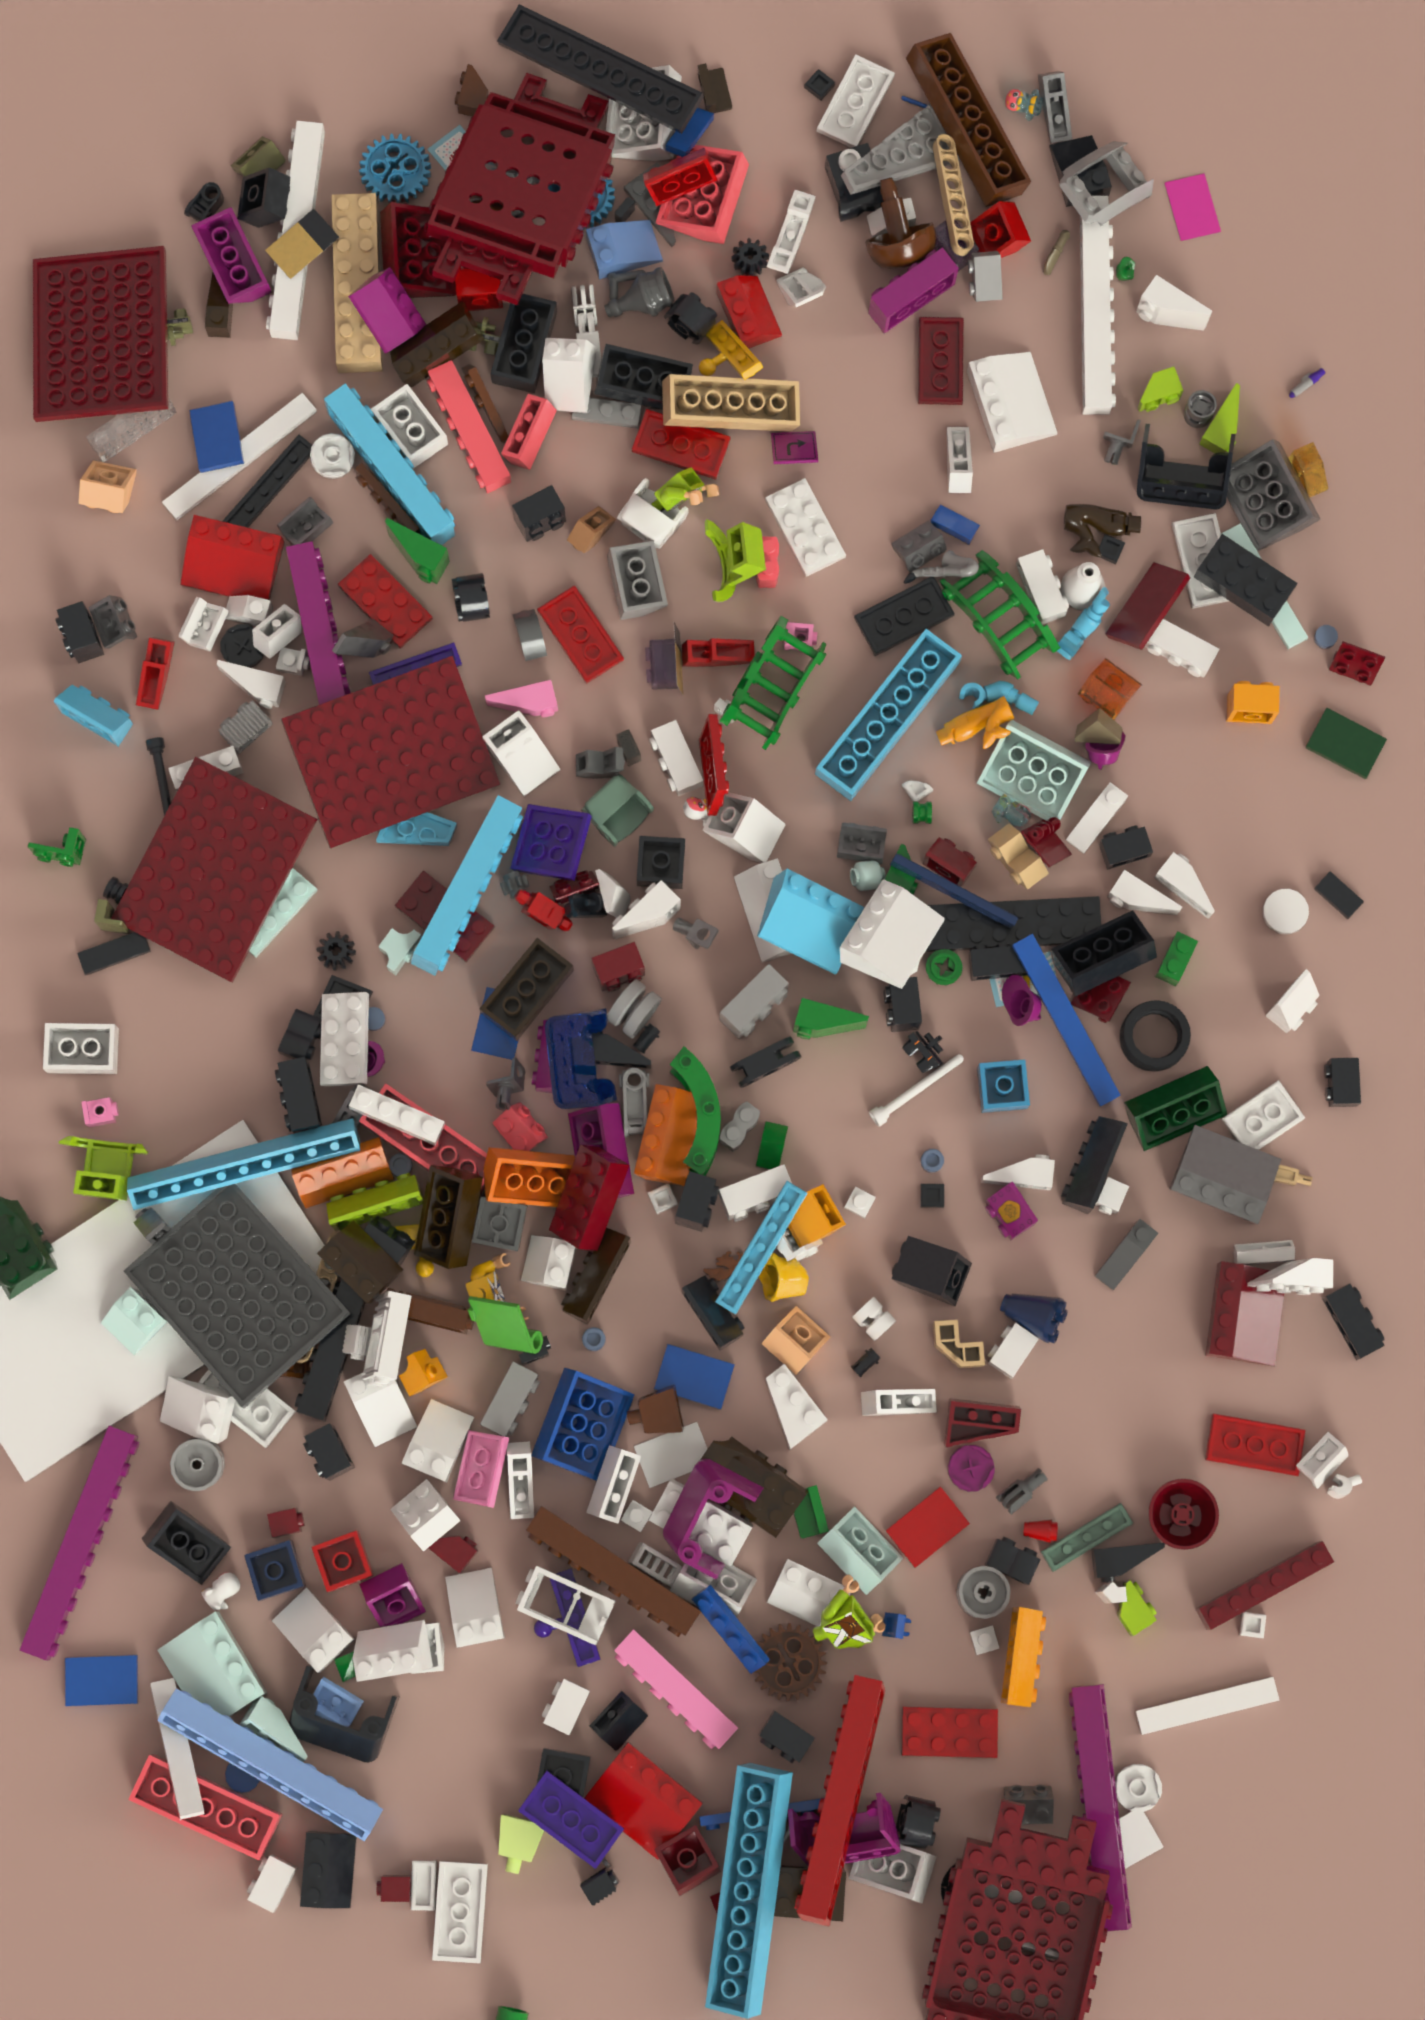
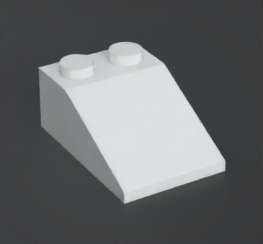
M1158 275L1154 277L1141 296L1136 311L1140 318L1147 322L1202 331L1206 328L1212 314V310Z
M545 339L542 359L545 399L557 411L587 413L597 347L587 340Z
M1307 969L1292 983L1266 1014V1017L1285 1033H1288L1291 1028L1296 1031L1304 1021L1301 1019L1302 1015L1305 1012L1310 1014L1318 1004L1315 1000L1318 998L1319 993Z
M361 1373L344 1381L355 1408L375 1447L418 1427L397 1380L388 1382V1385L382 1384V1387L372 1386L368 1384V1380L362 1379L365 1373Z
M169 1376L160 1422L195 1438L218 1444L227 1439L235 1399L226 1390Z
M431 1399L409 1444L402 1464L447 1483L474 1417Z
M492 1568L445 1577L457 1648L505 1638Z
M307 1587L272 1620L317 1673H321L355 1640Z
M900 1844L901 1851L898 1854L853 1863L849 1879L923 1904L937 1856Z

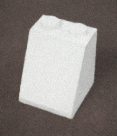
M728 792L724 796L723 807L719 808L717 816L709 817L702 831L749 860L764 863L767 862L786 824L754 798Z

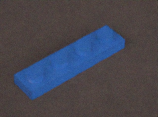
M711 1585L691 1599L750 1674L767 1664L770 1660L769 1657Z

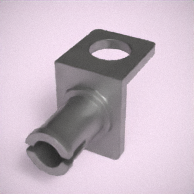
M1137 420L1130 440L1108 432L1104 433L1103 439L1111 442L1104 458L1105 462L1109 463L1112 455H1114L1111 464L1118 465L1123 447H1132L1141 420Z
M679 917L673 925V930L685 935L689 943L696 949L700 946L708 949L719 932L716 927L699 919H696L695 923L691 924ZM708 931H710V935H709L708 939L704 940V938H705V936L707 935Z
M512 1058L511 1076L486 1082V1086L497 1097L496 1108L505 1111V1105L507 1110L510 1109L512 1093L524 1091L525 1068L517 1058Z

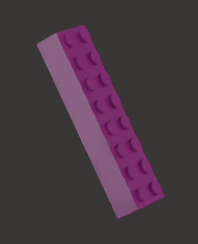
M313 541L287 546L286 551L320 705L350 694L351 691L347 677H343L347 673L342 655L335 654L332 651L339 640L337 633L334 634V632H337V626L333 612H329L333 610L329 592L328 590L325 591L329 588L324 569L320 570V568H324L319 548H315Z

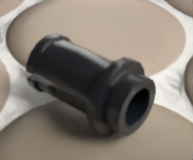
M650 1023L648 1026H644L645 1030L633 1044L643 1054H645V1051L655 1038H659L658 1034L660 1031Z
M872 1348L868 1351L865 1350L866 1353L851 1366L860 1377L875 1363H879L880 1357Z

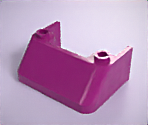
M710 1459L699 1460L695 1464L663 1529L664 1539L681 1561L717 1579L726 1564L703 1553L700 1544L689 1538L708 1498L716 1503H724L730 1499L733 1492H736L755 1502L764 1487Z
M876 1793L877 1800H873L867 1806V1812L856 1813L845 1864L891 1856L901 1851L891 1805L881 1793ZM788 1809L791 1847L809 1866L806 1860L809 1846L813 1847L815 1840L812 1837L815 1822L819 1823L820 1816L814 1812H806L802 1816H798L793 1809Z

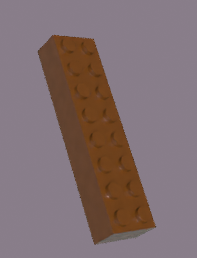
M944 34L914 44L906 60L946 134L954 139L957 155L985 207L1022 195L1032 181L952 34Z
M542 1506L526 1529L530 1533L529 1539L539 1545L542 1542L550 1546L549 1552L558 1558L564 1555L570 1559L567 1564L579 1572L584 1568L590 1572L587 1576L599 1585L602 1581L609 1585L608 1591L619 1598L623 1594L629 1598L627 1602L638 1611L641 1607L649 1612L647 1617L659 1624L661 1620L669 1625L667 1630L677 1637L681 1633L686 1636L701 1613L700 1610Z

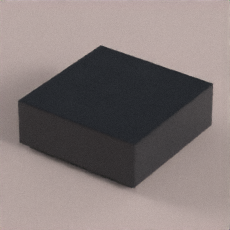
M818 69L804 84V88L822 101L835 86V81Z
M630 197L626 198L615 211V222H625L635 211V201Z
M1105 534L1099 546L1102 557L1099 558L1116 565L1125 542Z
M921 1184V1208H944V1184Z

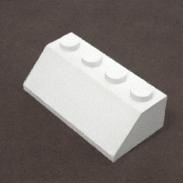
M778 858L755 865L734 876L762 963L792 954L757 936L773 878L782 872Z

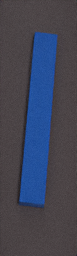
M1030 934L1012 944L1016 955L1099 1107L1121 1096L1034 935Z

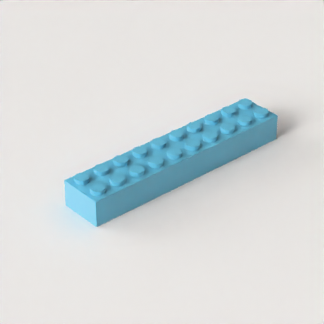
M754 1763L737 1765L705 2008L746 2019L761 2015L793 1772Z

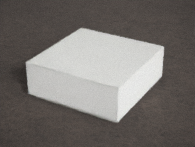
M669 1184L648 1192V1196L657 1214L678 1205Z
M1251 1612L1241 1613L1239 1635L1264 1638L1266 1615Z

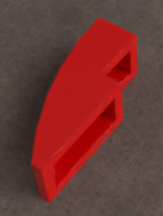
M155 637L149 638L146 658L142 665L136 700L137 706L159 709L170 669L175 641Z
M711 638L709 641L686 640L681 645L682 667L750 664L755 656L754 640Z

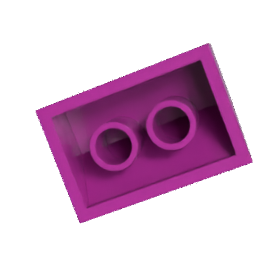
M390 267L372 275L348 296L385 354L413 337L427 325Z
M570 1019L543 1020V1026H538L537 1040H541L540 1049L536 1048L534 1062H538V1070L533 1071L532 1085H536V1092L564 1095L572 1029Z

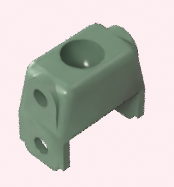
M619 774L611 778L585 803L581 811L592 816L590 822L615 847L618 845V842L625 839L640 826L647 815L654 811V807L639 790Z

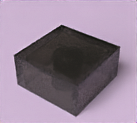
M628 729L617 734V744L623 748V756L628 767L640 762L641 753L630 730Z

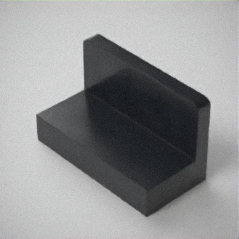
M621 1691L590 1724V1727L601 1739L617 1751L644 1722L648 1715Z

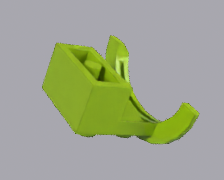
M708 519L705 520V534L716 546L722 565V584L718 591H712L713 601L723 602L728 600L733 595L737 584L766 570L762 531L760 528L741 522L726 530V538L714 522Z
M67 1136L58 1143L87 1149L84 1171H76L73 1193L89 1197L127 1201V1178L131 1176L133 1155L148 1154L146 1148L138 1143H118Z

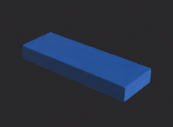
M697 108L683 133L681 134L676 131L667 142L665 151L681 157L688 155L714 120V113Z

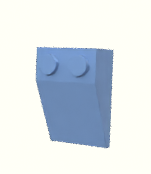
M650 220L606 223L586 229L587 242L599 280L607 278L610 273H624L663 262Z

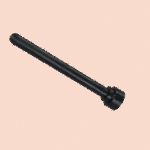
M157 737L148 739L145 742L147 751H150V755H153L165 816L171 804L162 757L163 749L165 748L164 738Z

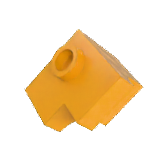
M426 1349L407 1356L408 1367L404 1373L399 1375L409 1397L423 1392L448 1377L438 1357L430 1358Z

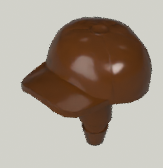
M892 177L880 180V193L883 198L881 207L888 233L872 237L865 242L867 251L874 263L881 268L888 269L905 268L916 262H921L925 260L926 255L933 251L936 246V231L933 222L909 227L903 199L898 196V189Z

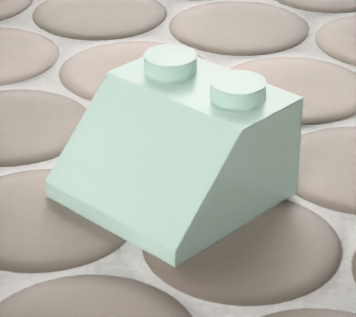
M132 1287L113 1304L101 1322L134 1356L167 1323L165 1318Z

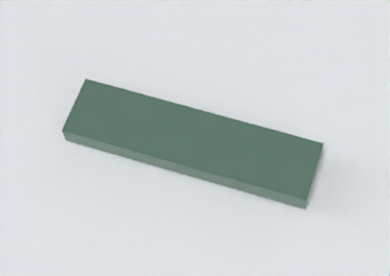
M1119 1503L1040 1552L1052 1572L1130 1526L1133 1522L1123 1505Z

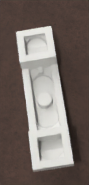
M794 190L779 237L769 258L768 268L789 273L804 235L816 196Z

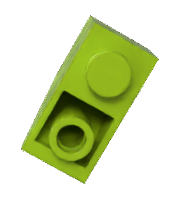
M1174 366L1153 373L1139 402V412L1146 410V412L1153 411L1159 407L1158 405L1164 403L1170 405L1180 400L1179 398H1181L1184 390Z
M1127 1580L1123 1583V1587H1126L1127 1602H1120L1117 1616L1129 1635L1134 1636L1157 1621L1154 1617L1157 1613L1151 1603H1145L1141 1597L1144 1593L1137 1582L1132 1583L1131 1580Z

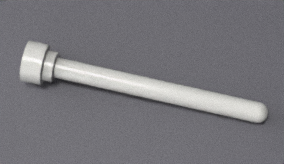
M960 1054L954 1056L886 1106L873 1108L869 1111L872 1120L878 1127L886 1123L890 1113L961 1064L964 1060L963 1056Z

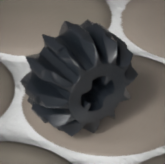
M748 238L746 244L740 240L739 247L733 248L734 255L731 257V261L735 263V270L741 269V275L749 272V276H753L754 271L760 275L762 268H767L768 262L766 260L769 259V254L766 253L767 247L765 245L759 246V240L751 243V239Z
M336 931L335 938H332L331 934L327 933L328 941L324 939L319 940L324 947H317L316 949L317 952L322 953L318 956L319 961H325V968L332 964L333 971H337L338 964L341 965L342 969H346L344 962L347 961L352 964L353 960L349 956L356 955V951L351 949L355 945L354 942H347L349 939L347 934L343 935L340 939L339 931ZM334 947H339L341 953L338 952L339 955L334 956L331 950H335Z

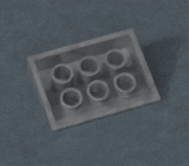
M1272 439L1231 464L1227 498L1257 552L1304 530L1321 519L1279 441Z
M1194 1125L1169 1189L1259 1224L1281 1159Z

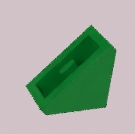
M765 1122L756 1167L770 1170L780 1166L788 1126Z

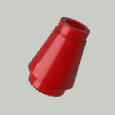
M1052 1519L1024 1522L1023 1536L1048 1543L1057 1541L1058 1522H1052Z

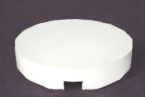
M329 433L322 435L311 447L310 461L312 467L325 478L335 479L343 477L354 464L355 452L353 446L340 434Z
M1280 889L1273 892L1266 899L1262 908L1266 925L1279 934H1292L1299 931L1309 916V907L1305 898L1299 892L1292 889Z
M1131 1764L1124 1767L1115 1779L1117 1800L1128 1810L1145 1812L1152 1809L1161 1797L1162 1783L1159 1775L1152 1768L1144 1764Z

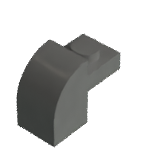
M535 609L523 610L513 614L525 661L547 656Z
M614 747L604 752L586 750L576 754V777L602 779L618 776L619 772L624 770L625 758L623 756V748Z

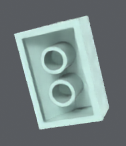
M855 1506L817 1543L847 1575H851L853 1581L856 1580L859 1583V1588L866 1595L903 1559L900 1553Z

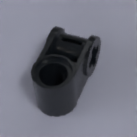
M208 182L203 185L194 199L186 206L184 214L187 217H193L198 222L214 215L224 203V196L220 187L214 182ZM218 193L215 198H208L209 194Z

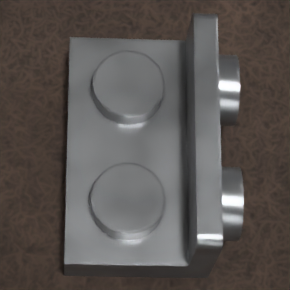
M109 595L88 607L104 648L110 649L125 639L137 638L135 624L130 619L127 612V604L121 597Z

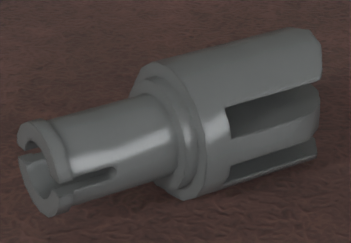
M1037 1468L1024 1481L1017 1479L996 1496V1499L1002 1502L1005 1509H1008V1512L1012 1515L1032 1499V1492L1048 1479L1044 1473L1041 1474L1042 1470Z

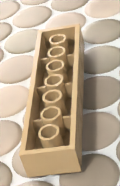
M376 193L331 195L332 229L339 236L333 242L338 373L383 372L382 348L348 297L372 275L380 272Z

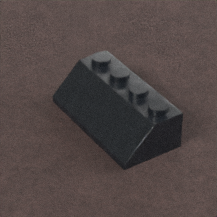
M1101 1116L1096 1119V1122L1091 1121L1087 1133L1090 1134L1087 1143L1083 1141L1078 1152L1081 1155L1079 1164L1074 1163L1070 1172V1176L1073 1177L1070 1185L1066 1184L1062 1191L1061 1197L1064 1198L1062 1204L1085 1214H1089L1094 1209L1128 1123Z

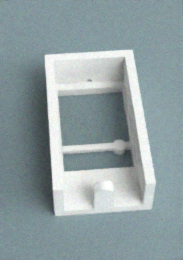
M387 1291L376 1298V1302H379V1305L375 1307L377 1313L373 1316L363 1371L365 1375L362 1376L363 1380H368L369 1385L382 1387V1384L388 1385V1382L397 1379L411 1295Z
M536 1566L535 1570L530 1569L525 1580L529 1584L525 1592L520 1591L515 1603L519 1605L517 1610L597 1645L616 1601L539 1566ZM544 1575L577 1590V1593L573 1595L574 1600L563 1623L530 1609ZM583 1592L591 1596L592 1600L577 1630L568 1626L567 1622L577 1600L581 1597L580 1593Z

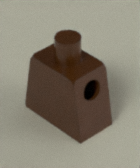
M675 1385L640 1397L638 1400L639 1409L627 1411L629 1425L643 1423L645 1433H679L684 1430Z

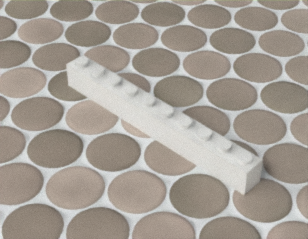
M297 121L296 129L292 128L291 142H294L293 149H289L288 162L291 163V168L286 171V175L291 177L290 192L287 200V214L285 219L280 220V225H283L282 232H278L277 239L316 207L325 138L323 123ZM275 262L277 274L272 276V287L275 289L274 295H270L269 308L272 311L271 316H267L266 329L270 331L272 338L298 340L308 265L290 279Z
M1092 196L1097 201L1101 210L1109 205L1108 196ZM1080 216L1083 415H1109L1112 407H1115L1116 395L1112 394V386H1115V372H1111V365L1115 363V351H1111V343L1114 344L1115 332L1111 330V322H1114V309H1110V301L1114 299V288H1110V280H1113L1114 270L1113 267H1110L1109 260L1113 259V246H1109V238L1113 236V225H1109V221L1102 226L1095 221L1092 224L1087 223Z

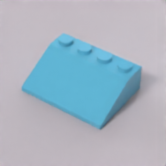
M787 868L773 878L757 936L822 969L837 974L842 964L840 963V946L865 907Z

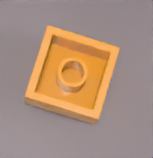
M1249 681L1234 683L1227 695L1226 722L1272 724L1279 713L1280 686H1273L1271 682H1262L1260 685L1251 684Z

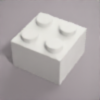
M427 1479L390 1509L410 1537L423 1551L460 1521L440 1493Z

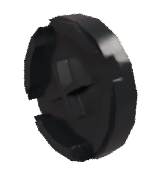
M238 624L226 631L220 642V651L226 662L252 668L263 659L264 654L253 645L252 629L254 627L248 624Z

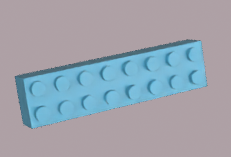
M345 383L324 398L328 415L393 499L420 528L421 535L443 545L455 536L454 527L456 525L453 522V515L447 508L443 510L439 504L441 501L434 491L429 492L426 487L427 482L423 476L415 474L414 466L407 456L402 457L399 452L401 449L395 440L392 439L390 441L388 439L385 427L381 422H375L371 409L367 405L363 406L357 391L354 388L350 389Z
M925 629L816 767L815 775L849 801H852L956 669L962 655L928 629Z
M499 795L497 796L417 945L411 964L436 976L438 970L443 972L450 956L448 951L453 952L461 935L458 933L459 930L464 932L471 917L469 912H475L482 896L479 894L480 891L485 893L492 877L490 872L495 874L503 855L500 853H506L513 838L511 833L516 834L524 817L520 815L522 807Z

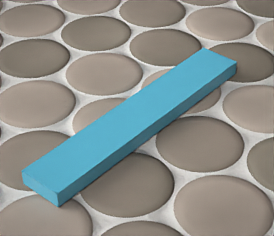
M786 1181L715 1302L737 1314L808 1194L807 1192Z

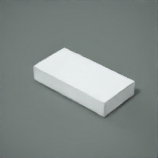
M412 1861L411 1910L435 1911L437 1861Z

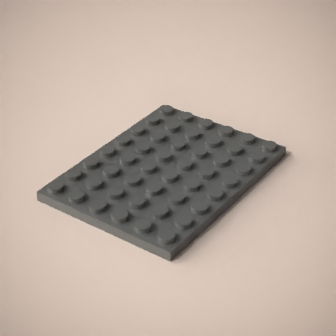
M236 1184L217 1188L124 1270L125 1274L243 1409L351 1314Z

